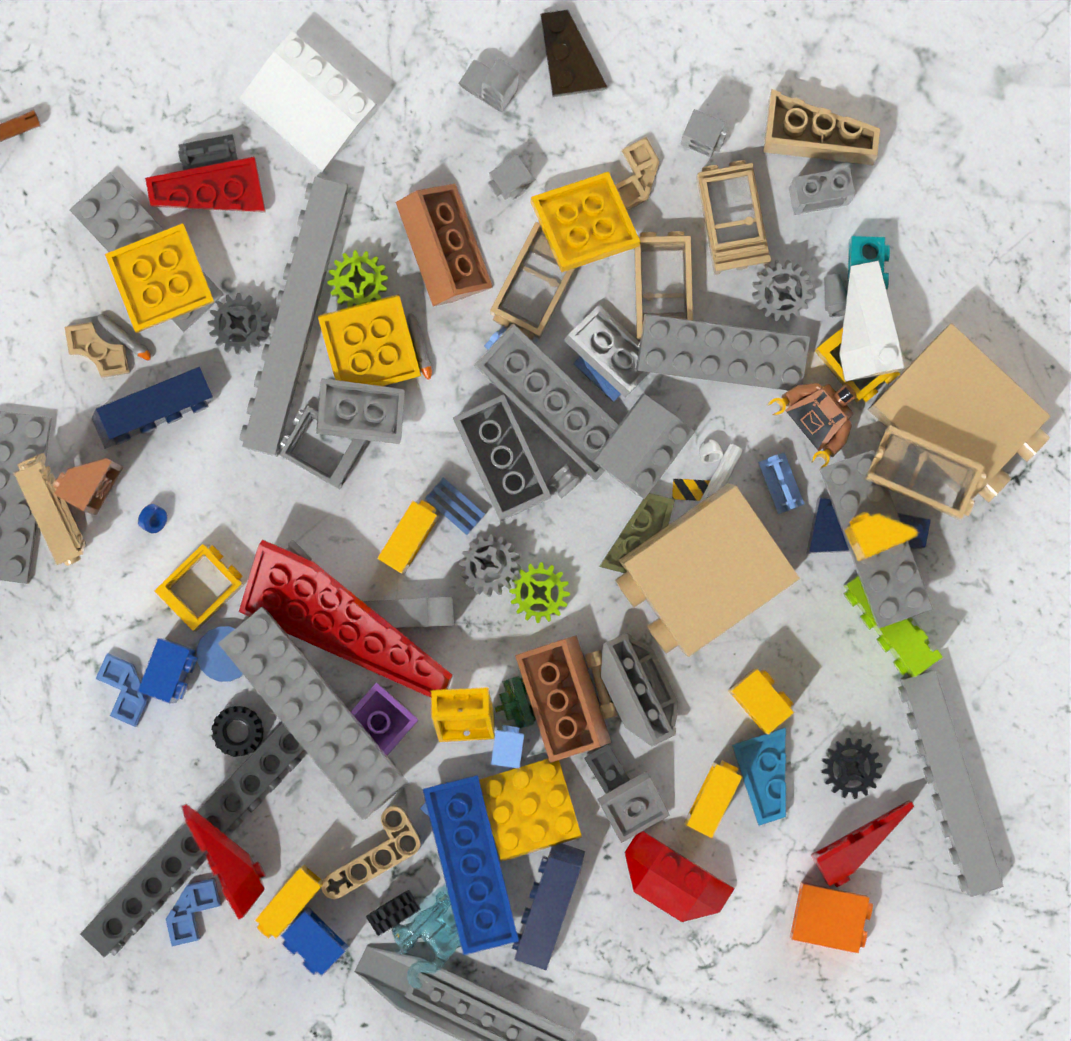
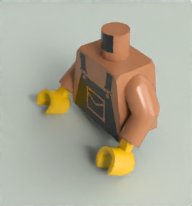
M818 383L803 384L784 393L782 398L770 400L767 406L773 402L779 404L780 409L772 414L774 416L782 414L784 411L787 412L818 450L814 454L812 462L815 458L822 457L825 460V464L821 466L823 468L828 465L829 457H834L847 443L852 427L849 419L853 415L847 404L855 399L857 395L848 384H845L837 392L829 384L823 387Z

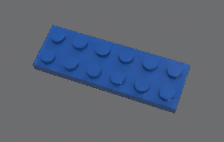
M478 775L422 789L463 955L518 942L519 939Z

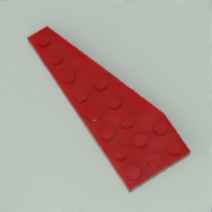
M265 540L259 543L240 605V613L250 617L263 607L268 610L287 634L430 698L432 690H448L453 676L449 671L316 563Z

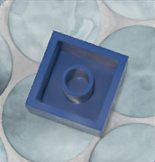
M158 638L138 692L167 703H177V700L183 699L188 684L184 683L189 672L193 673L197 664L196 650L168 639Z
M310 907L281 935L284 939L282 942L283 946L293 955L298 953L304 959L302 963L304 967L313 975L318 973L322 976L349 947Z

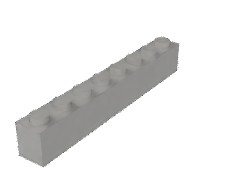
M936 670L920 673L916 677L901 679L902 686L898 687V692L902 703L907 702L910 713L906 714L910 729L916 730L919 739L915 741L918 755L925 758L927 767L923 768L927 783L933 784L936 793L931 796L936 811L941 810L944 821L940 822L945 838L949 837L952 848L948 850L953 865L958 864L961 875L957 876L962 892L966 891L970 897L1002 888L1004 886Z

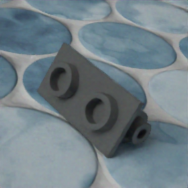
M233 134L178 145V154L183 170L238 160Z

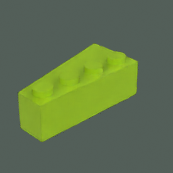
M856 576L844 585V588L847 590L843 593L852 607L857 605L862 611L861 620L869 630L871 628L875 629L880 636L876 639L878 644L885 652L890 650L896 659L893 661V664L902 676L906 673L908 677H916L943 658L937 649L932 652L928 646L930 644L928 636L917 625L914 626L912 624V617L878 629L859 576Z

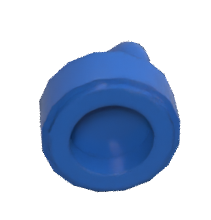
M155 504L146 506L138 517V525L151 534L161 531L167 522L166 511Z

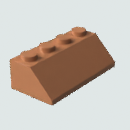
M456 184L416 190L396 202L433 307L452 303L493 288Z
M577 635L515 655L550 763L611 743Z

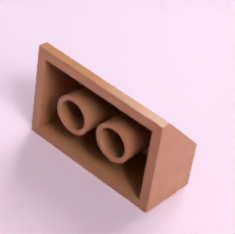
M106 458L70 468L65 474L61 473L56 479L54 495L82 511L97 515L120 475L123 466Z

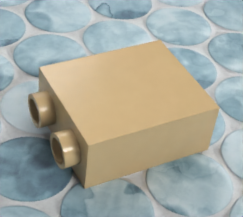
M952 323L929 344L868 409L885 427L891 425L985 466L982 472L986 474L984 483L980 490L975 489L971 499L980 494L987 502H990L1012 479L1002 467L1016 453L1026 462L1029 461L1050 439L1040 427L1051 416ZM909 444L908 448L917 457L923 453V450ZM927 453V460L924 463L958 494L968 470Z
M728 483L619 559V562L627 572L618 577L615 582L634 608L646 600L658 616V619L649 624L647 628L662 650L667 654L678 646L689 657L800 578L738 487Z

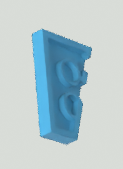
M786 728L732 745L758 826L786 817Z

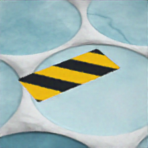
M673 479L672 499L700 501L710 481Z

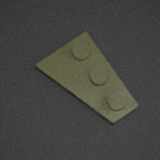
M649 493L645 499L643 498L599 567L626 573L627 571L621 565L619 559L669 525L675 500Z

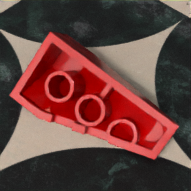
M912 801L904 802L811 854L828 886L834 884L837 888L850 881L849 875L853 874L915 807Z
M188 804L183 805L182 810L185 822L202 852L207 850L205 853L206 859L213 875L218 876L223 887L222 892L238 920L243 918L265 890L262 878L266 877L261 864L259 861L254 863L249 853Z

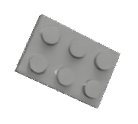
M600 305L564 339L575 352L625 398L650 373L636 370L640 342Z
M322 378L319 391L316 434L400 444L405 389Z

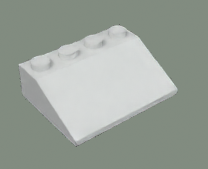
M293 31L275 49L239 98L322 172L378 111L376 104Z

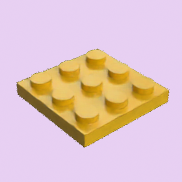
M609 171L531 197V205L561 273L640 247V239Z
M183 223L105 254L136 333L214 303L213 296Z
M399 294L318 316L335 380L386 386L421 376Z
M548 758L479 779L490 827L501 862L582 838L559 760L550 763Z

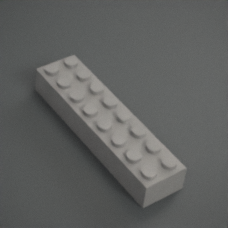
M261 607L218 643L361 819H367L409 784L267 609Z

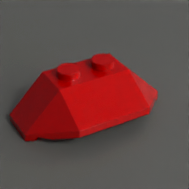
M644 831L633 837L624 852L634 893L680 922L720 913L735 889Z

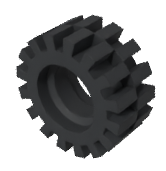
M232 706L222 710L215 717L211 728L213 735L211 736L212 740L216 743L215 746L222 753L232 757H241L250 754L259 747L258 745L263 739L264 727H262L261 718L257 716L255 711L250 710L248 707ZM240 720L247 725L248 736L244 741L234 742L228 737L227 727L232 721Z
M407 890L368 914L366 918L377 936L405 921L421 910L410 890Z

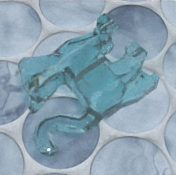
M441 891L435 896L436 903L433 906L420 912L411 923L398 924L391 930L394 935V941L400 948L398 952L400 955L414 948L419 938H422L435 954L432 962L418 961L413 963L408 969L407 980L416 989L422 988V983L418 978L420 972L436 973L442 969L455 950L461 947L456 924L449 927L442 920L443 915L451 904L449 897Z

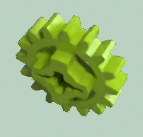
M354 250L353 257L349 258L344 253V261L342 263L338 260L334 261L337 269L329 270V274L334 279L327 282L328 286L335 287L330 292L332 297L340 296L337 301L339 305L347 302V308L354 305L368 303L374 299H382L379 293L387 292L388 289L382 285V282L389 281L388 276L381 275L386 268L384 265L376 266L379 261L377 256L370 260L367 251L360 257L357 250ZM362 263L370 266L376 274L364 271ZM351 265V270L346 275L341 276L343 270ZM357 269L361 278L365 279L360 284L359 293L355 284L351 282L356 278ZM376 285L374 291L365 297V292L369 287ZM341 288H349L354 293V299L345 295Z
M543 562L539 563L538 569H534L532 564H528L529 571L525 573L520 569V580H512L517 587L509 589V593L516 594V598L511 600V604H519L520 607L516 612L520 614L525 611V620L527 621L531 616H535L536 623H540L541 617L545 616L546 620L550 622V614L554 613L560 616L561 613L558 607H567L568 605L562 600L563 597L570 596L569 592L563 591V588L569 583L568 581H560L563 573L561 571L555 575L553 573V565L546 570L544 569ZM544 574L549 576L546 581H536L532 575ZM531 582L539 588L546 587L545 595L549 603L540 597L536 600L532 597L535 592L530 584ZM525 583L529 588L528 597L522 601L521 587ZM557 584L559 596L555 603L551 598V589ZM534 604H543L548 610L537 612L530 608Z

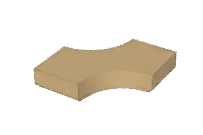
M92 322L65 327L69 355H81L89 358L97 366L102 378L130 373L125 345H113L102 340Z

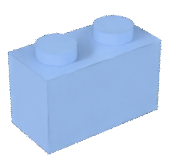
M502 725V730H496L491 765L520 768L524 733H519L520 727Z

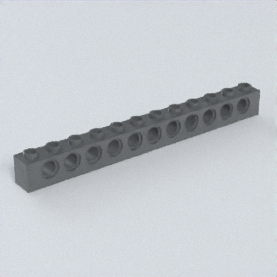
M282 723L197 812L206 820L210 816H216L221 822L219 830L224 834L227 830L233 833L243 822L240 817L247 810L252 813L262 803L263 800L260 796L267 789L272 792L282 782L279 776L286 769L291 772L302 761L298 756L304 751V748L300 743L296 750L286 748L284 740L291 732ZM268 755L278 757L280 765L277 770L271 771L266 767L265 759ZM249 775H255L260 780V786L256 791H251L246 787L245 781ZM231 795L238 797L240 800V808L237 811H231L226 806V800ZM187 824L163 846L80 933L103 957H106L109 953L115 956L126 944L123 939L129 933L134 936L145 925L142 919L149 912L154 915L165 904L162 898L169 891L174 894L185 883L181 878L188 871L193 874L204 863L201 857L207 850L204 852L201 850L193 852L187 847V840L193 836ZM170 857H176L181 861L179 872H172L168 868L167 863ZM152 877L158 878L161 881L162 888L158 893L152 892L148 888V881ZM131 898H137L141 901L142 909L139 913H134L129 909L128 903ZM112 918L121 921L122 931L120 933H113L109 929V922Z

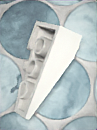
M879 261L851 266L839 354L845 382L899 372L904 368Z

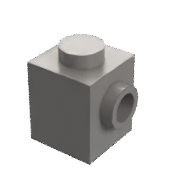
M517 154L489 172L491 181L488 182L489 186L496 196L501 194L505 200L509 197L513 200L526 192L525 187L533 182L532 175Z

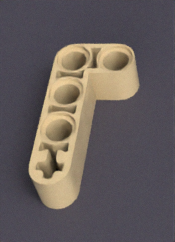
M397 805L389 806L381 815L382 826L390 839L336 869L323 879L321 889L326 897L330 899L340 898L418 852L421 846L420 835L402 807ZM388 812H399L402 817L401 824L398 826L389 825L386 819ZM410 835L415 839L416 846L413 850L407 851L401 847L400 841L403 836ZM384 849L390 852L392 858L389 864L382 865L377 861L376 854L379 850ZM353 865H364L367 869L366 877L362 879L355 878L352 874ZM345 870L347 879L353 885L349 886L347 881L339 887L340 892L337 893L335 889L330 891L328 888L331 884L330 879L333 878L335 882L339 881L345 876L341 873Z

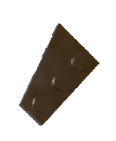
M569 10L541 13L552 97L607 90L608 87Z

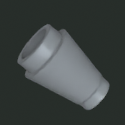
M840 274L828 275L824 277L825 311H828L830 317L844 316L847 290Z

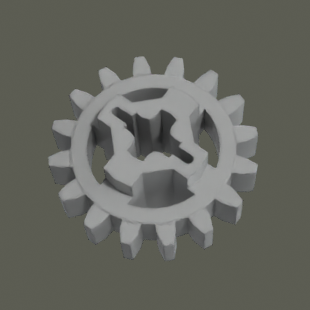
M775 260V267L773 268L766 264L765 269L767 272L764 274L757 272L760 281L752 282V286L758 290L752 293L753 299L759 300L755 304L758 310L764 308L763 314L766 317L773 313L775 321H778L781 315H784L785 319L790 321L791 313L799 317L800 312L798 309L800 307L808 309L805 299L813 298V295L807 291L813 288L811 281H806L810 276L806 271L801 273L802 267L799 264L792 268L790 260H786L784 266H781L780 262ZM778 274H784L783 276L774 277ZM798 280H799V283H800V293H799V294H797V292L795 291V287H796V285L798 284V283H797ZM775 286L782 289L787 288L790 295L784 292L778 293ZM765 287H768L770 290L767 301L765 299Z
M490 534L488 541L480 536L478 539L479 544L475 545L470 542L469 545L472 550L470 552H462L467 559L466 561L459 562V565L466 569L460 575L464 579H468L465 584L469 588L474 587L473 591L479 595L484 591L485 595L491 597L493 590L501 595L503 586L511 589L509 581L511 579L518 580L514 571L521 569V566L515 563L520 558V555L513 552L515 547L511 543L507 544V540L503 537L497 540L494 535ZM505 556H506V560H507V566H506V567H505L504 562H503L504 559H505ZM483 563L494 564L498 568L486 567ZM474 564L477 568L476 573H474Z

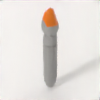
M102 314L98 315L97 318L100 324L126 347L133 350L136 356L147 361L151 360V354L144 345L138 344L131 335L109 317Z
M409 314L407 324L419 361V369L424 377L429 380L432 376V365L428 360L418 321L413 314Z

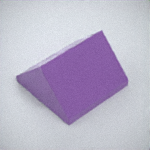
M375 683L351 711L386 756L390 754L418 722V719L400 701L378 683Z

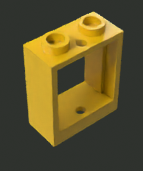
M842 327L816 348L815 352L842 386L848 384L855 391L857 397L854 400L856 403L862 398L867 402L879 392L876 389L879 384L885 381L888 385L901 374L894 372L879 375L862 390L853 381L845 382L842 367L830 354L842 342Z
M422 499L419 504L412 501L377 559L404 575L439 519L434 514L436 512L435 507Z
M202 544L154 590L182 621L195 632L244 586L240 581L243 575L233 565L227 567L221 561L224 556L213 545L208 548L205 544ZM206 556L233 585L201 616L197 617L171 588Z
M488 687L431 691L432 720L439 742L495 739V713ZM469 731L470 734L468 736H465L464 732Z
M723 760L720 765L713 762L684 821L686 826L710 838L713 837L742 776L736 774L739 768Z
M305 864L301 866L255 919L259 923L257 929L266 937L270 938L273 936L277 939L323 886V880Z

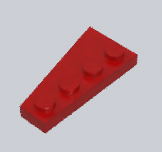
M255 157L145 178L151 207L266 213Z

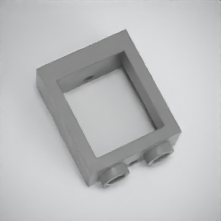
M850 167L794 177L789 187L794 215L849 205L855 196ZM824 176L827 180L820 181V177Z
M307 406L305 411L300 409L292 423L296 425L291 435L286 433L278 447L282 450L279 455L340 490L365 447L367 440L348 438L352 442L332 476H329L291 454L311 419L317 420L318 412L309 406Z

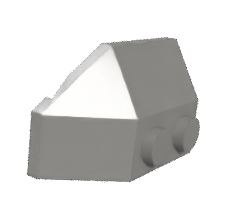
M628 633L604 643L601 678L625 728L652 747L675 736L678 701L654 651L633 639Z

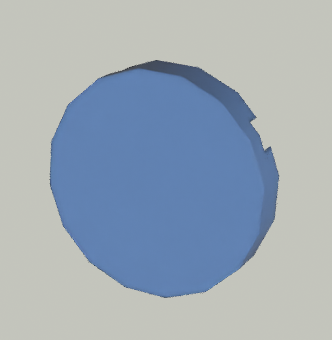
M221 626L209 630L200 639L197 647V662L200 669L209 678L219 682L233 681L243 675L218 644L235 630V628L230 626Z

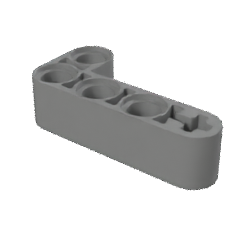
M499 59L492 69L473 60L458 84L489 106L503 112L518 89L519 73L512 66Z
M453 597L363 601L395 628L454 626Z

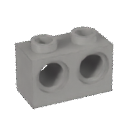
M694 109L683 133L680 145L711 157L714 151H720L727 134L723 130L725 122Z

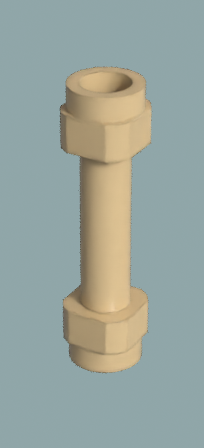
M601 650L585 654L588 668L591 667L603 718L607 719L618 716L616 707L611 701L601 678Z

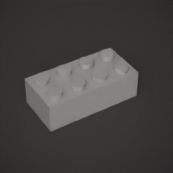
M504 394L453 417L500 522L551 499L549 490Z

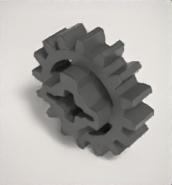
M237 293L236 300H232L229 295H226L225 304L220 301L216 302L219 307L218 311L210 310L215 319L208 321V325L215 329L209 332L211 337H219L215 342L217 346L225 343L224 350L226 352H229L233 347L237 355H240L241 348H245L250 353V345L254 344L260 347L261 344L258 338L267 337L262 329L269 327V323L262 321V319L268 314L266 311H258L262 304L259 301L252 304L253 298L250 295L245 300L242 299L240 293ZM234 306L247 307L242 311H233L231 309ZM224 315L226 317V327L221 332L220 321ZM230 315H232L235 319L237 318L238 320H242L244 318L242 323L244 325V328L247 330L246 333L242 329L240 330L237 327L233 329L235 324L233 323V320L231 319ZM256 316L257 327L255 332L251 330V321ZM235 336L245 337L247 339L242 342L230 341Z

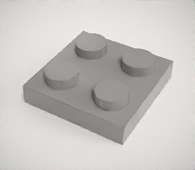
M647 771L597 799L621 843L670 816Z

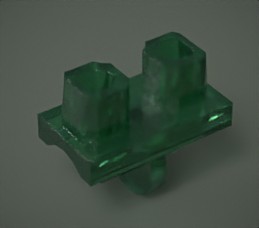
M517 676L502 681L506 692L499 694L502 705L494 707L496 713L504 710L506 720L514 719L516 727L524 728L534 725L533 722L536 721L532 706L528 705L525 697L527 690L523 678Z

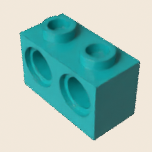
M851 236L848 250L847 290L850 267L879 261L885 288L888 289L889 273H884V262H889L890 245H885V237ZM865 246L873 247L876 250V258H865L862 254V248Z

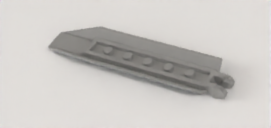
M366 946L354 971L397 1010L460 1041H572L575 1032L423 958Z

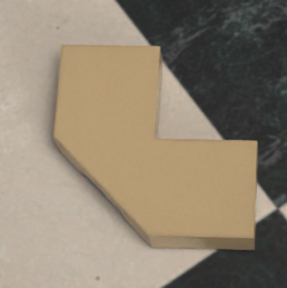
M647 137L622 149V153L634 173L629 178L615 184L626 211L648 200L659 165V159Z

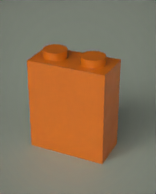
M801 882L790 938L795 941L859 954L860 947L864 948L866 944L867 931L863 929L865 919L870 920L873 903H869L870 898L866 895Z

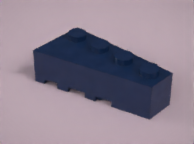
M197 367L96 408L92 421L106 449L115 444L119 445L127 442L131 437L140 433L142 435L157 429V426L167 422V424L176 422L183 418V414L191 410L193 414L203 411L209 407L207 403L212 400L213 396L200 367Z
M818 498L806 554L850 552L831 500ZM897 513L901 524L914 528L917 531L918 535L908 541L910 549L925 548L931 520Z
M562 843L552 846L548 857H542L538 872L542 873L540 882L534 881L529 898L534 899L531 909L525 907L520 922L525 925L523 933H517L519 941L514 942L512 949L517 950L514 960L547 970L582 867L585 851Z

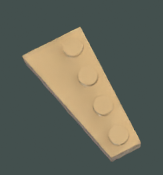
M771 89L763 152L874 165L878 155L880 128L847 116H839L831 113V110L826 108H817L805 103L804 100L796 97L793 99Z

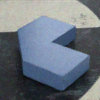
M107 653L96 679L121 690L110 716L137 727L148 700L145 694L138 692L141 682L134 664Z
M215 878L188 884L184 888L179 899L166 917L172 947L200 940L194 912L221 906Z

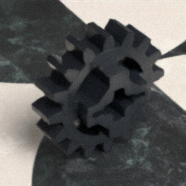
M846 738L845 745L843 746L839 741H836L835 746L837 749L827 748L826 751L830 757L829 759L822 758L821 760L827 764V768L821 770V773L828 774V778L824 783L826 785L833 783L834 786L831 789L833 793H836L839 789L842 790V798H846L848 792H850L853 799H857L859 791L867 796L868 786L872 788L877 787L873 782L874 778L882 777V775L876 773V769L883 767L882 763H875L874 760L879 756V753H870L872 745L869 743L862 747V739H857L855 744H852L851 739ZM849 749L858 750L854 756L845 757L841 754V752ZM867 759L870 764L869 775L864 770V762ZM842 760L851 764L856 762L855 768L861 774V777L853 773L847 775L848 769ZM834 761L839 765V775L837 778H835L833 773ZM850 780H858L862 783L856 787L845 786Z

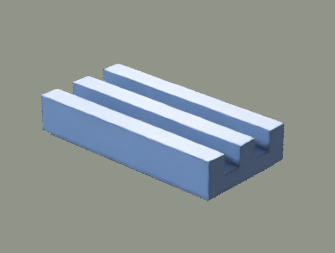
M444 477L425 497L429 503L466 535L485 516L478 507ZM445 486L476 513L477 516L473 519L441 489ZM436 495L440 496L470 524L465 527L440 505L434 497Z

